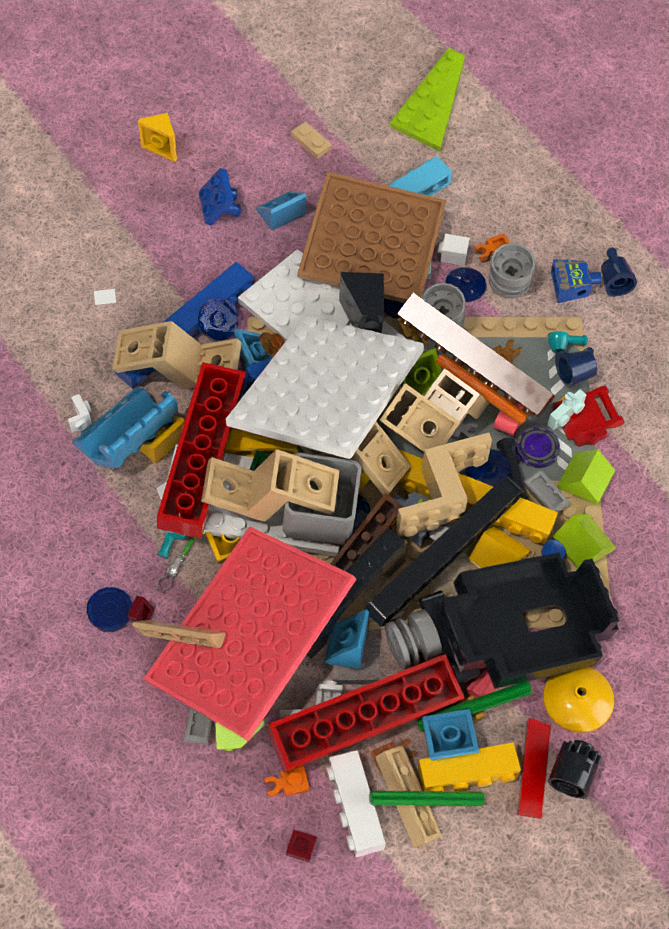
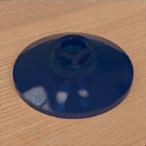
M470 267L454 269L448 274L445 283L457 287L463 293L465 302H473L481 298L487 286L485 277L478 270Z

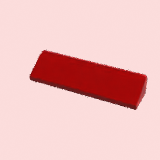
M528 718L526 723L517 815L541 819L551 725L533 718Z

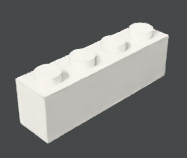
M358 750L329 757V766L326 767L329 781L333 780L336 789L332 790L335 803H340L343 811L339 813L342 827H347L350 835L346 836L349 851L354 850L355 856L359 857L384 850L385 839L375 806L369 803L370 790Z

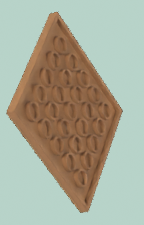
M327 171L297 277L340 287L341 272L384 273L385 299L406 303L412 293L421 298L446 200Z

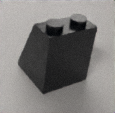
M341 272L339 302L352 326L382 333L384 273Z

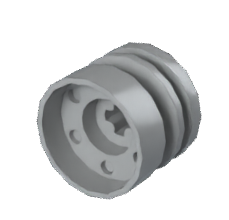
M518 243L504 244L494 251L491 257L489 284L497 295L514 299L528 292L532 284L535 268V258L532 252L527 247Z
M447 283L435 284L426 289L421 299L463 328L465 320V298L463 293L457 287Z
M424 609L409 614L407 618L408 625L402 618L396 619V624L393 621L385 624L389 648L402 669L410 668L411 663L413 665L419 664V654L426 661L442 654L441 642L436 627Z

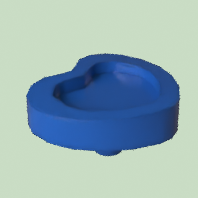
M556 539L548 540L541 549L542 556L559 552L563 559L566 554L564 546Z

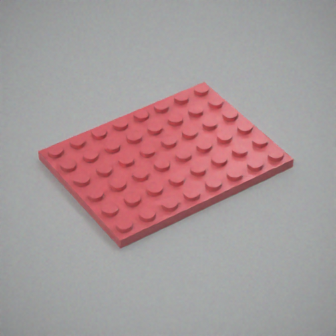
M249 526L181 624L226 632L221 648L170 640L144 677V680L246 741H249L356 581V578L346 571Z

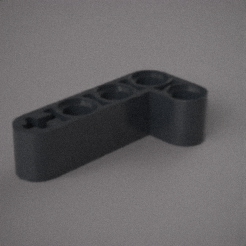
M439 590L419 598V605L421 610L424 609L431 617L441 642L442 654L440 656L446 654L458 684L480 676V670L475 669L460 673L436 611L441 600L446 598L443 591Z

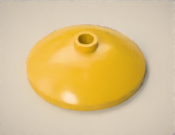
M586 667L550 676L544 687L543 703L549 717L558 726L571 732L586 733L600 728L609 719L614 707V694L611 685L600 672L591 667ZM582 690L584 691L585 695L581 696L577 693V691Z

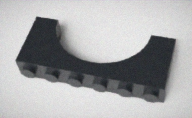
M387 528L346 570V572L356 578V581L306 654L311 659L327 644L333 627L350 604L378 578L384 575L390 578L405 563V541L391 529Z

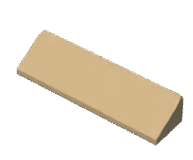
M154 620L136 621L132 624L143 636L214 648H221L226 636L224 631Z
M403 745L386 750L376 756L389 791H422ZM396 805L414 848L442 837L429 806Z

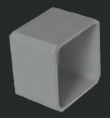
M305 453L296 454L295 456L339 470L335 510L331 515L326 513L318 515L313 509L288 501L285 503L282 531L287 537L345 545L352 536L361 475L360 464L354 460ZM310 481L311 488L318 490L316 483Z

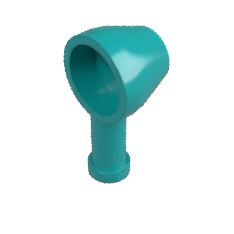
M555 331L547 335L548 344L553 353L566 351L567 344L586 346L588 341L586 335L571 336L564 331Z
M167 531L157 555L168 559V553L173 541L184 540L186 535Z

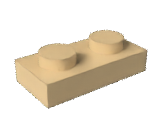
M306 121L291 131V137L316 159L332 149V144Z

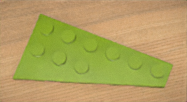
M448 48L391 120L390 127L440 152L464 65L465 55Z

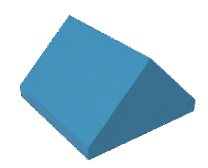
M288 191L256 207V210L273 231L306 214V194Z
M241 329L234 331V339L237 338L241 341L239 357L245 370L250 365L275 356L266 335Z
M367 609L335 624L331 631L324 662L331 665L361 669L369 632V611Z
M470 709L422 717L430 760L479 753Z

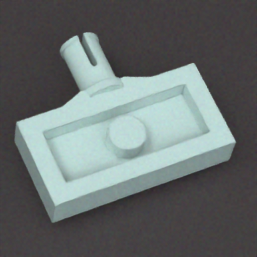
M581 389L575 394L567 392L562 404L550 414L547 426L553 431L558 426L563 427L569 421L571 415L574 413L578 414L585 407L586 394Z

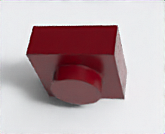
M136 596L127 616L132 622L150 620L154 607L144 597Z
M293 829L286 850V856L310 863L317 837Z

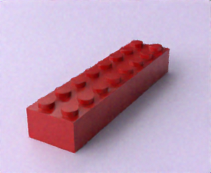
M202 362L158 510L157 529L202 539L211 504L201 502L207 465L211 457L224 461L233 428L226 425V418L241 399L245 384L244 371Z
M446 654L271 722L266 729L284 773H287L416 721L423 716L456 705L465 698Z

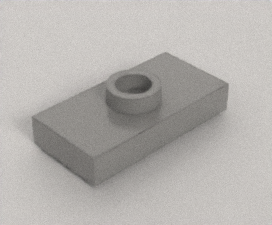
M542 470L529 477L523 483L524 487L543 507L560 512L570 503Z
M190 708L184 741L209 745L212 720Z

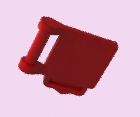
M601 386L586 392L585 407L578 414L574 413L571 415L569 421L562 427L567 439L573 440L578 447L595 445L599 440L606 438V429L616 428L624 424L623 417L618 415L608 395L609 390L607 386ZM595 398L601 399L611 418L610 420H605ZM563 400L553 403L552 408L554 411L562 404Z

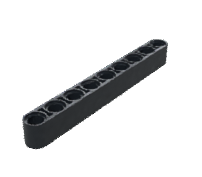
M508 476L501 479L368 603L365 609L369 611V616L380 627L385 626L386 623L392 620L474 543L483 532L507 512L521 498L524 490Z

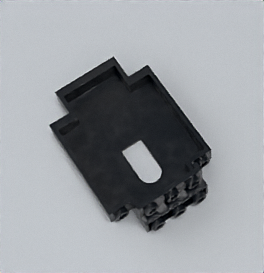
M559 552L460 572L453 582L458 595L443 598L436 608L460 673L486 667L494 689L595 666L603 657L602 647L598 642L610 639L618 631L617 623L619 622L618 612L612 605L609 591L604 586L600 577V571L595 566L593 559L584 560L576 571L567 572V565L562 560ZM548 607H556L564 613L565 623L563 625L530 633L522 615L525 612Z

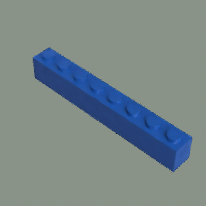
M235 262L163 322L172 321L192 338H195L199 333H204L215 320H220L229 308H234L238 304V297L254 285V276L239 263ZM150 367L120 373L115 372V374L134 389L137 385H142L151 373L157 372V370Z

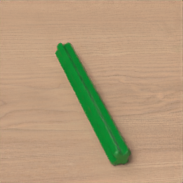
M524 681L426 716L470 709L471 715L530 695L532 694L530 683ZM421 717L417 719V724L420 731L424 732L423 720Z
M373 790L369 793V803L371 805L481 806L485 803L484 793L479 791Z

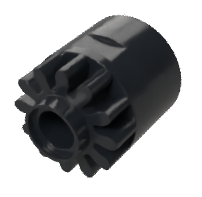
M570 740L569 743L563 741L548 779L549 785L570 797L578 799L587 798L602 757L598 755V751H594V747L585 741L574 740L573 742Z

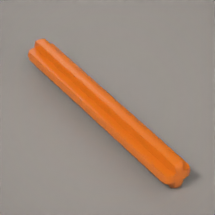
M441 354L437 358L436 363L463 381L514 421L522 424L527 419L526 413L445 354Z

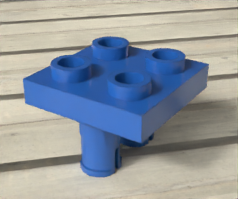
M219 168L199 191L202 213L207 225H213L223 213L238 217L241 213V205L234 203L238 196L237 189L230 186L226 169Z

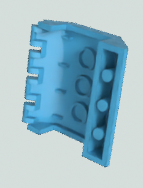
M134 388L74 439L72 443L95 464L113 469L118 468L125 462L126 457L140 450L142 443L156 436L157 430L173 421V416L178 413L177 400L170 392H163L161 395L164 400L160 403H155L145 389Z

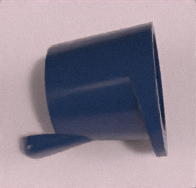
M610 247L606 251L609 259L601 265L605 290L608 295L613 297L626 295L634 290L637 285V279L624 257L617 256V250Z
M592 347L579 352L567 353L561 351L556 354V370L565 386L570 387L596 376L597 363Z

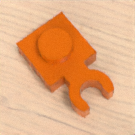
M505 233L486 239V244L477 245L474 252L475 254L483 252L484 254L480 255L479 260L484 262L489 256L493 255L497 248L510 243Z
M304 766L287 773L280 771L281 778L279 779L273 776L265 778V784L273 783L276 786L275 789L267 791L268 797H274L283 790L286 797L309 792Z

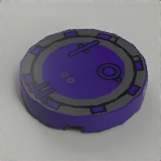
M534 426L520 433L517 438L516 452L524 464H530L534 468H543L555 462L559 454L560 443L558 437L551 430L545 427Z

